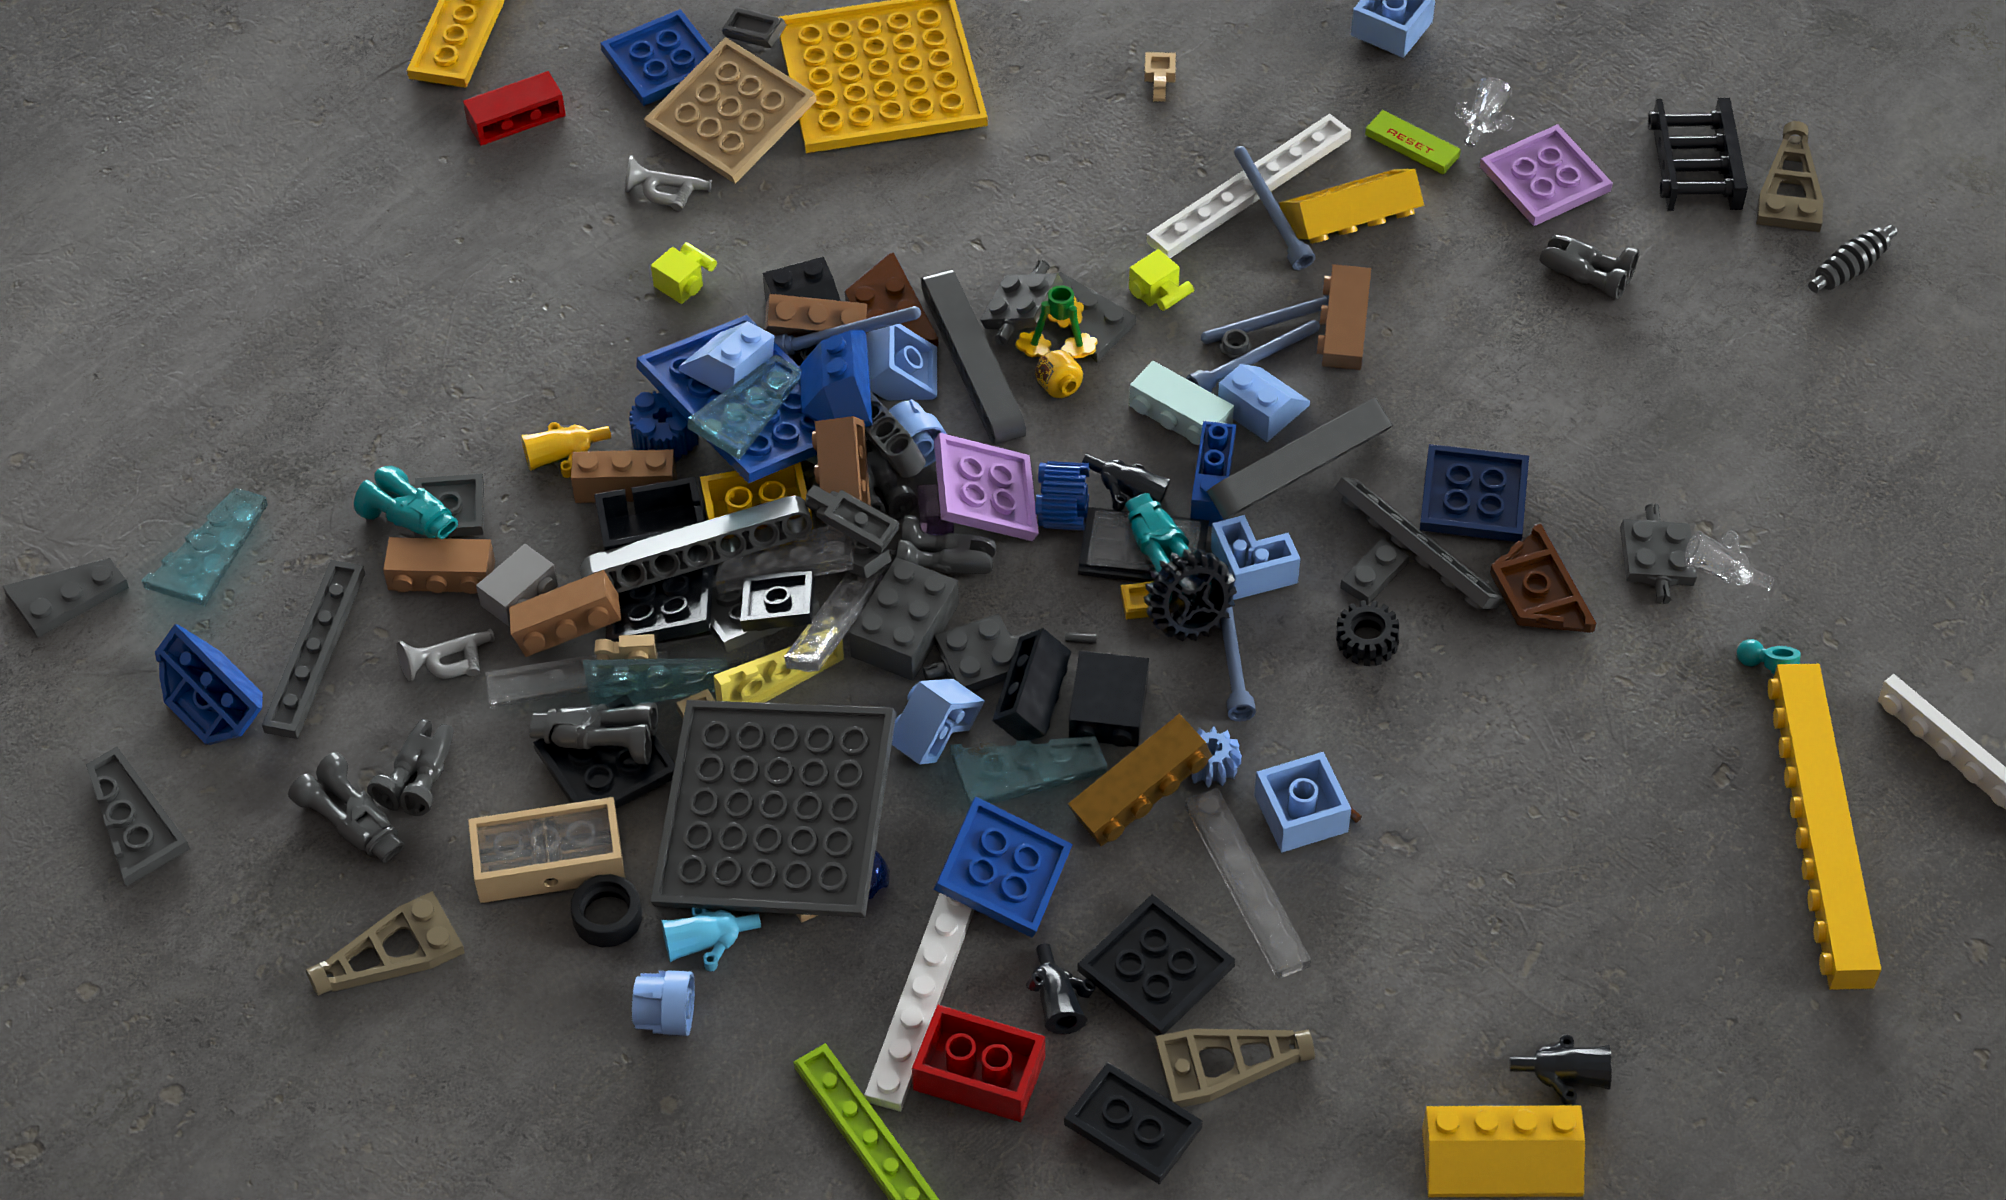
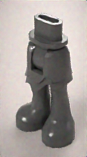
M650 702L609 709L606 704L588 707H567L558 709L557 712L556 708H550L548 713L534 712L529 734L530 738H543L546 744H552L553 742L555 745L563 748L591 749L595 746H621L629 750L634 762L649 764L652 754L651 736L656 734L658 728V708L656 703ZM605 725H620L630 727L605 728Z
M332 752L321 760L316 771L317 780L311 774H303L292 783L288 791V797L296 805L311 808L320 813L336 826L340 836L357 849L366 851L368 856H377L383 863H387L403 850L405 844L397 837L398 831L391 826L387 816L377 807L373 798L369 797L365 790L360 794L347 780L348 763L340 753ZM321 785L347 805V813L326 795Z

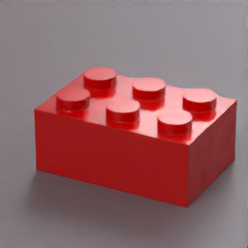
M937 1004L912 1066L913 1090L1022 1122L1045 1061V1036Z

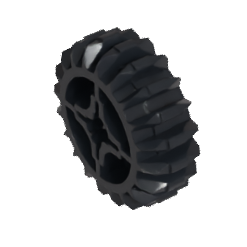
M1184 548L1181 557L1171 552V561L1168 564L1165 561L1159 560L1162 569L1159 572L1150 571L1151 576L1155 580L1145 584L1149 594L1143 597L1144 602L1148 605L1145 610L1152 619L1154 626L1157 629H1161L1166 636H1175L1181 641H1184L1187 636L1191 640L1196 641L1199 633L1209 637V628L1212 626L1216 629H1221L1218 621L1221 618H1230L1226 608L1235 606L1231 596L1237 593L1236 587L1232 585L1235 579L1228 571V566L1222 560L1220 561L1215 554L1205 553L1202 549L1198 548L1194 553ZM1173 592L1172 600L1169 603L1170 595Z

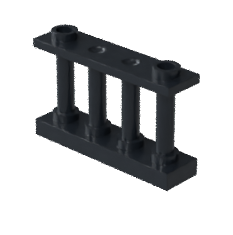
M1718 98L1716 109L1711 111L1710 114H1665L1663 100L1656 99L1654 111L1648 114V128L1654 131L1662 177L1660 181V197L1665 198L1667 211H1674L1677 195L1723 194V197H1728L1730 210H1743L1748 186L1731 99ZM1710 126V129H1715L1714 136L1669 137L1667 127ZM1671 149H1714L1715 152H1719L1720 156L1719 159H1673ZM1718 171L1719 174L1724 175L1722 182H1677L1675 172Z

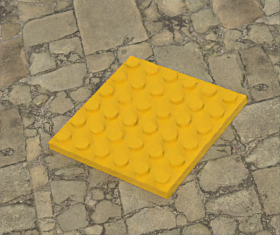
M888 0L779 16V18H783L787 25L779 36L787 74L790 78L814 92L817 101L798 119L806 153L988 126L987 113L955 0Z

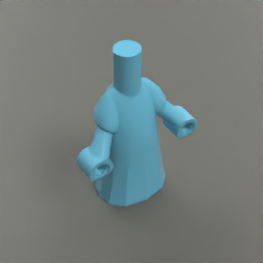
M693 907L692 917L661 920L669 961L672 962L678 958L713 947L711 952H707L703 956L704 967L707 971L717 969L721 955L725 949L733 945L739 932L761 928L758 913L736 918L732 913L724 910L712 912Z

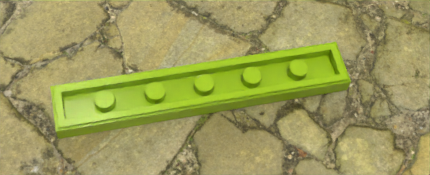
M826 1043L793 1061L795 1070L888 1200H939Z

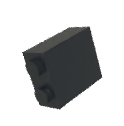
M1079 651L1069 715V739L1078 740L1082 743H1107L1118 747L1139 746L1148 684L1149 658Z

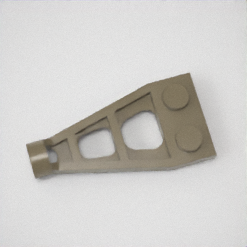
M1792 121L1783 128V141L1760 191L1756 224L1820 232L1824 200L1808 145V126L1800 121ZM1784 160L1802 162L1803 172L1782 170ZM1781 183L1802 185L1806 197L1777 195V190Z
M431 891L397 907L326 961L307 968L306 973L316 995L320 996L331 990L335 992L429 970L465 952L462 942L435 894ZM400 929L410 930L419 946L417 951L401 957L388 956L383 948L385 940ZM366 949H374L380 960L379 965L363 971H353L349 964L350 959ZM332 974L333 977L328 978L327 975Z
M1188 1029L1155 1036V1045L1170 1101L1181 1108L1213 1101L1293 1063L1315 1059L1313 1040L1308 1029L1297 1032L1293 1030ZM1265 1044L1269 1047L1271 1057L1267 1061L1248 1066L1244 1064L1240 1048L1244 1045ZM1289 1044L1294 1045L1293 1050L1289 1047ZM1204 1049L1228 1050L1232 1054L1234 1067L1215 1078L1207 1077L1204 1074L1199 1054Z

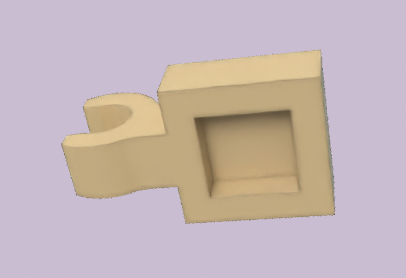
M1145 52V82H1154L1153 101L1165 102L1166 82H1175L1176 53Z

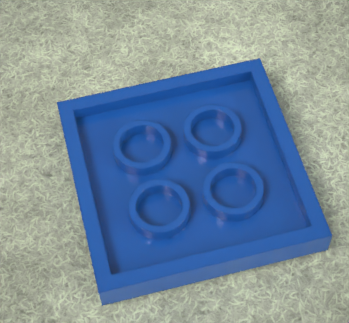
M681 9L600 42L603 54L643 106L666 97L713 50Z
M975 796L933 890L1032 938L1038 930L1073 844Z

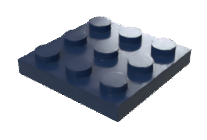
M1429 444L1419 530L1513 542L1521 541L1529 456Z

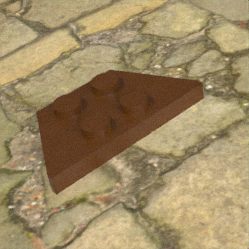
M894 253L887 255L845 290L846 302L867 304L866 319L912 306L918 307L921 310V316L918 319L900 324L936 347H939L938 336Z
M1542 524L1534 526L1531 534L1524 541L1515 543L1510 548L1508 554L1501 556L1491 565L1490 574L1517 625L1587 633L1595 631L1596 622Z

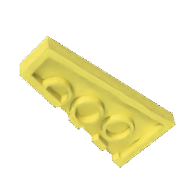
M834 630L715 674L713 677L716 701L765 703L844 660L843 639Z

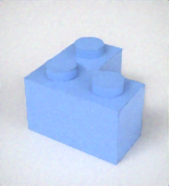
M1245 515L1212 523L1211 550L1220 561L1222 560L1228 566V571L1235 579L1232 585L1236 587L1237 593L1232 595L1233 600L1298 583L1300 557L1289 533L1256 541Z
M954 679L919 681L910 690L907 697L908 703L903 713L895 720L892 745L919 765L937 763L953 732L969 731L985 701Z

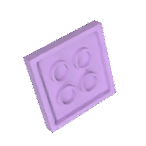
M1558 124L1481 158L1480 168L1533 226L1609 193L1612 188L1611 180Z
M939 433L934 440L941 520L1033 541L1039 532L1037 515L1035 513L1030 455Z

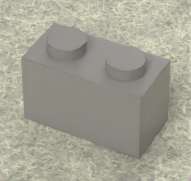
M524 544L480 581L476 588L480 606L510 627L509 607L554 590L558 582L554 564L527 544Z

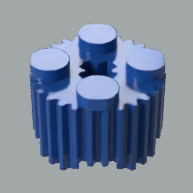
M653 391V394L642 392L635 397V406L631 407L632 411H630L629 417L634 450L673 449L676 464L682 458V454L687 455V451H692V448L698 445V431L660 392Z
M1047 461V463L1039 464L1038 482L1041 483V494L1036 495L1035 503L1038 526H1043L1046 529L1084 531V518H1087L1089 509L1088 484L1085 483L1086 477H1089V463Z

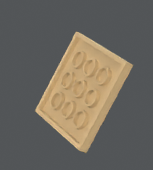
M725 37L644 118V121L648 128L736 184L817 101L815 93Z

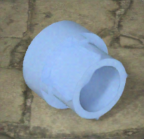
M912 399L894 405L889 412L913 438L925 457L926 463L924 467L935 462L934 440L939 433L947 434L937 418L930 413H925L923 408Z
M668 970L659 971V974L640 973V976L636 977L632 998V1021L635 1029L653 1030V1033L663 1035L689 1036L692 1027L695 998L693 972Z

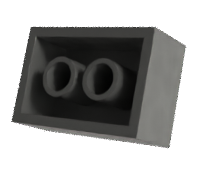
M896 557L849 632L851 657L913 681L935 645L934 635L944 631L959 606L958 580Z

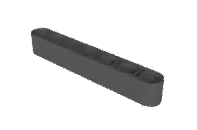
M949 269L921 277L924 298L992 444L996 445L1026 436V426L1022 413L954 270Z
M816 346L800 350L803 361ZM871 392L873 425L865 427V436L902 477L915 476L924 468L926 463L925 457L911 435Z
M1376 397L1225 478L1206 492L1224 520L1229 519L1372 440L1393 425Z
M795 495L787 496L590 555L581 562V579L604 570L616 591L621 593L801 539L810 533L812 519L809 509L805 505L806 501L803 498ZM794 515H801L796 519H789ZM761 525H768L763 529H756ZM727 535H735L730 539H724ZM694 545H702L699 548L691 549ZM661 555H669V556L666 557V558H662V559L657 558V557H659V556H661ZM627 565H636L632 568H624Z

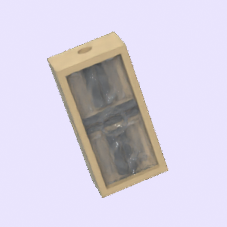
M613 797L468 819L474 881L480 903L576 889L585 880L597 875L612 874L625 878L618 819Z

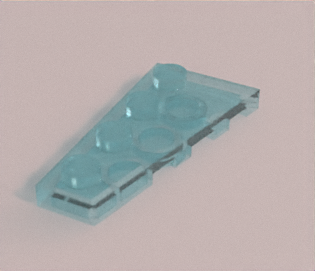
M774 355L688 418V429L740 460L801 379V369L778 355Z

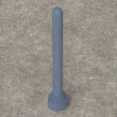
M1243 146L1236 147L1234 154L1288 246L1287 259L1294 270H1301L1310 266L1315 260V254L1311 247L1298 240L1246 148Z
M1329 295L1205 331L1201 334V341L1204 344H1210L1222 340L1224 334L1231 329H1240L1247 333L1321 311L1322 305H1328Z
M916 306L796 338L793 335L781 334L774 336V342L792 359L794 355L798 354V350L817 346L821 341L833 335H839L849 330H864L866 333L912 321L921 316V310Z
M1311 320L1212 371L1197 370L1189 374L1186 379L1212 392L1216 383L1223 380L1240 364L1251 366L1318 332L1320 324L1316 320Z
M1228 607L1226 611L1229 613L1230 618L1220 619L1232 692L1226 702L1227 712L1231 720L1247 721L1255 716L1256 708L1254 698L1245 690L1233 608Z

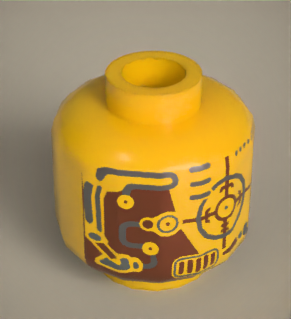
M1054 350L1047 352L1039 359L1035 368V377L1049 395L1053 398L1061 399L1077 391L1083 381V371L1069 353L1064 350Z

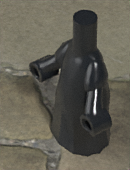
M1087 453L1082 463H1089L1090 470L1101 474L1104 486L1107 490H1110L1113 502L1112 508L1118 512L1123 511L1125 508L1126 496L1134 498L1141 494L1149 493L1153 501H1158L1161 504L1171 481L1145 470L1141 464L1126 465L1121 460L1105 462Z
M1047 943L1040 944L1036 947L1040 965L1034 969L1032 976L1026 983V987L1031 991L1040 992L1045 1027L1048 1031L1055 1034L1077 1032L1086 1026L1088 1019L1081 1009L1073 988L1076 989L1080 997L1089 998L1096 986L1093 981L1075 978L1072 973L1060 968L1055 964L1050 945Z
M1563 1035L1558 1043L1553 1046L1541 1047L1533 1057L1510 1056L1509 1068L1510 1072H1534L1543 1084L1549 1087L1552 1086L1560 1096L1563 1105H1575L1577 1098L1576 1090L1573 1087H1566L1563 1082L1596 1086L1610 1090L1612 1079L1610 1046L1573 1048L1574 1040L1572 1036Z

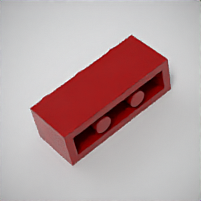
M549 71L463 100L467 123L480 146L566 116L563 94Z

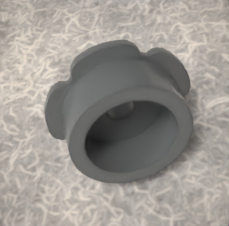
M1240 329L1227 331L1219 346L1220 351L1232 359L1250 352L1252 348L1251 343H1249V336Z

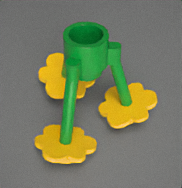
M1060 285L1049 290L1048 301L1041 303V314L1035 331L1030 332V334L1026 332L1020 333L1019 339L1015 343L1017 349L1023 351L1029 357H1042L1047 352H1050L1052 343L1044 339L1042 334L1048 316L1050 321L1058 322V326L1061 328H1065L1069 324L1072 325L1074 338L1066 339L1065 345L1062 346L1061 350L1066 351L1073 358H1084L1096 351L1097 339L1095 337L1090 338L1089 334L1080 332L1079 324L1083 319L1084 305L1076 301L1071 288Z

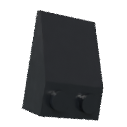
M824 256L762 273L766 302L770 294L841 301ZM800 350L792 358L798 366L803 362Z

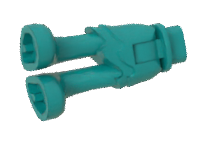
M384 466L377 469L374 474L376 484L370 480H365L355 494L354 509L359 516L365 519L374 520L383 511L386 513L387 520L396 526L407 528L428 538L437 537L439 539L447 537L458 526V520L452 516L451 511L440 500L424 488H414L410 485L408 476L402 469L395 466Z
M1149 493L1141 494L1126 502L1125 506L1129 511L1128 520L1131 523L1136 543L1141 552L1148 556L1157 572L1162 569L1159 560L1165 561L1168 564L1170 560L1167 556H1171V552L1181 557L1184 548L1189 549V540L1184 532L1176 526L1170 515L1161 508L1160 502L1153 501ZM1173 592L1170 595L1169 603L1172 600Z

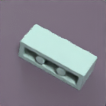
M1152 361L1130 384V407L1139 414L1146 415L1159 422L1164 428L1173 430L1186 437L1195 445H1200L1203 421L1233 424L1234 405L1155 361Z

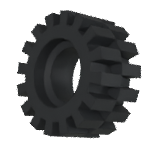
M1366 600L1360 601V607L1358 608L1354 603L1349 605V612L1344 609L1341 612V618L1338 617L1336 641L1339 651L1343 650V656L1346 659L1352 655V662L1358 664L1360 659L1364 660V666H1370L1371 660H1374L1376 666L1381 665L1382 657L1386 662L1389 661L1391 653L1395 654L1397 645H1399V620L1396 619L1395 612L1392 610L1388 613L1389 607L1385 604L1378 608L1377 601H1372L1371 606H1366ZM1371 627L1380 631L1381 635L1374 639H1363L1354 633L1359 628Z

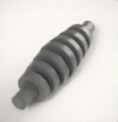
M1888 225L1884 229L1875 227L1842 244L1816 269V278L1808 283L1809 289L1814 293L1823 288L1832 290L1864 273L1890 248V239L1897 235L1895 226Z

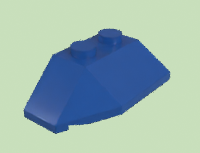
M849 330L821 341L800 365L802 412L806 417L819 421L854 416L864 420L865 427L873 425L867 334L864 330Z
M174 624L155 651L156 661L159 662V677L164 703L207 745L241 737L261 711L263 693L221 651L180 625Z

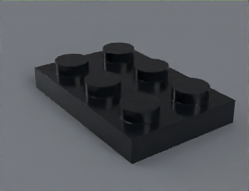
M1108 1062L1064 1117L1065 1126L1159 1185L1202 1129L1203 1121Z

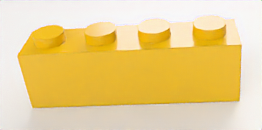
M1393 169L1279 202V205L1297 238L1309 239L1310 244L1329 239L1328 234L1338 231L1339 235L1357 231L1356 225L1367 222L1368 227L1383 224L1386 222L1385 217L1396 214V218L1415 214L1414 208L1424 206L1416 169Z
M1581 1105L1426 1106L1422 1133L1428 1197H1583L1585 1135Z

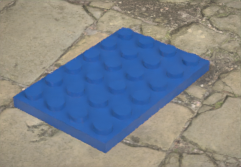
M748 315L637 357L636 368L748 484L817 455V451H815L812 444V432L816 431L815 421L806 417L802 412L800 367L775 342L772 366L734 399L679 371V366L718 333L747 321L759 327Z

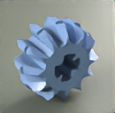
M1213 726L1210 732L1206 733L1199 727L1197 733L1207 743L1212 757L1201 771L1195 774L1192 773V780L1194 784L1204 780L1208 788L1212 781H1216L1223 786L1226 778L1234 779L1237 774V768L1241 764L1242 755L1239 751L1238 739H1230L1228 730L1219 734L1215 726Z

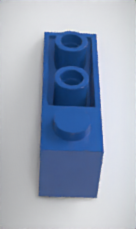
M1203 421L1191 499L1190 518L1209 520L1210 527H1212V523L1223 521L1224 519L1206 491L1231 475L1236 424Z

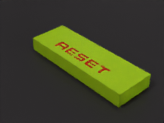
M1384 110L1371 121L1365 130V135L1443 175L1460 157V148Z

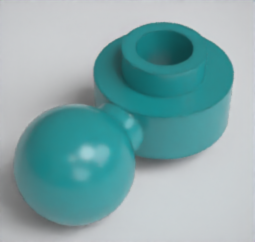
M1747 639L1741 642L1737 648V658L1743 665L1753 667L1764 662V666L1771 670L1772 674H1775L1777 664H1800L1801 653L1792 647L1774 646L1765 649L1759 641Z

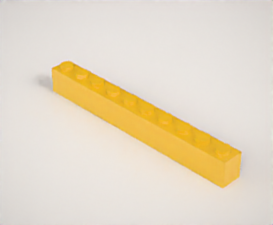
M1777 664L1773 679L1768 680V696L1770 700L1775 702L1776 708L1773 711V723L1775 729H1780L1781 733L1779 755L1781 758L1786 759L1787 767H1785L1784 771L1786 788H1791L1793 796L1790 800L1791 817L1797 818L1798 822L1796 844L1798 849H1803L1804 854L1802 859V876L1804 880H1809L1808 908L1810 911L1815 912L1816 917L1813 928L1814 939L1816 943H1821L1820 971L1822 975H1827L1829 990L1874 989L1881 972V965L1820 664Z

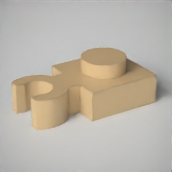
M654 634L619 636V642H613L609 639L595 640L597 665L608 666L614 662H621L622 668L657 666Z

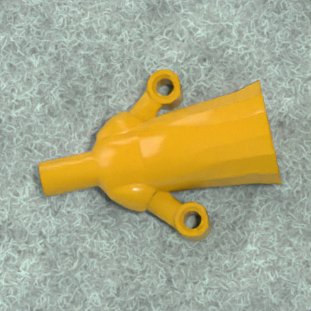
M557 422L550 423L548 431L521 435L523 451L530 471L569 457L568 460H564L560 464L561 474L565 478L571 477L573 452L588 451L591 443L611 439L609 426L587 430L583 426L575 424L564 428Z

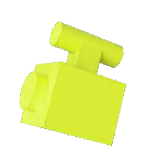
M688 242L682 245L680 251L672 246L651 264L653 286L680 304H683L691 296L696 295L703 286L701 266L711 272L715 269L717 261Z
M1159 249L1141 259L1129 269V289L1136 298L1143 300L1149 307L1157 303L1158 307L1165 311L1194 292V287L1189 281L1179 286L1180 267Z

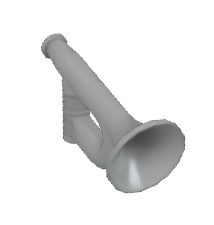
M630 155L626 173L625 192H629L633 187L643 183V193L649 201L671 206L676 211H682L693 190H708V192H711L712 180L707 181L696 177L647 170L638 164L633 155ZM657 185L679 187L680 189L677 194L659 192L655 187Z
M489 628L487 631L469 634L426 648H414L403 641H398L396 650L401 669L408 681L414 680L417 671L425 663L429 672L438 678L449 679L464 674L476 676L480 674L477 646L489 641L494 642L495 637L492 629ZM464 651L465 660L449 665H443L439 661L444 656Z

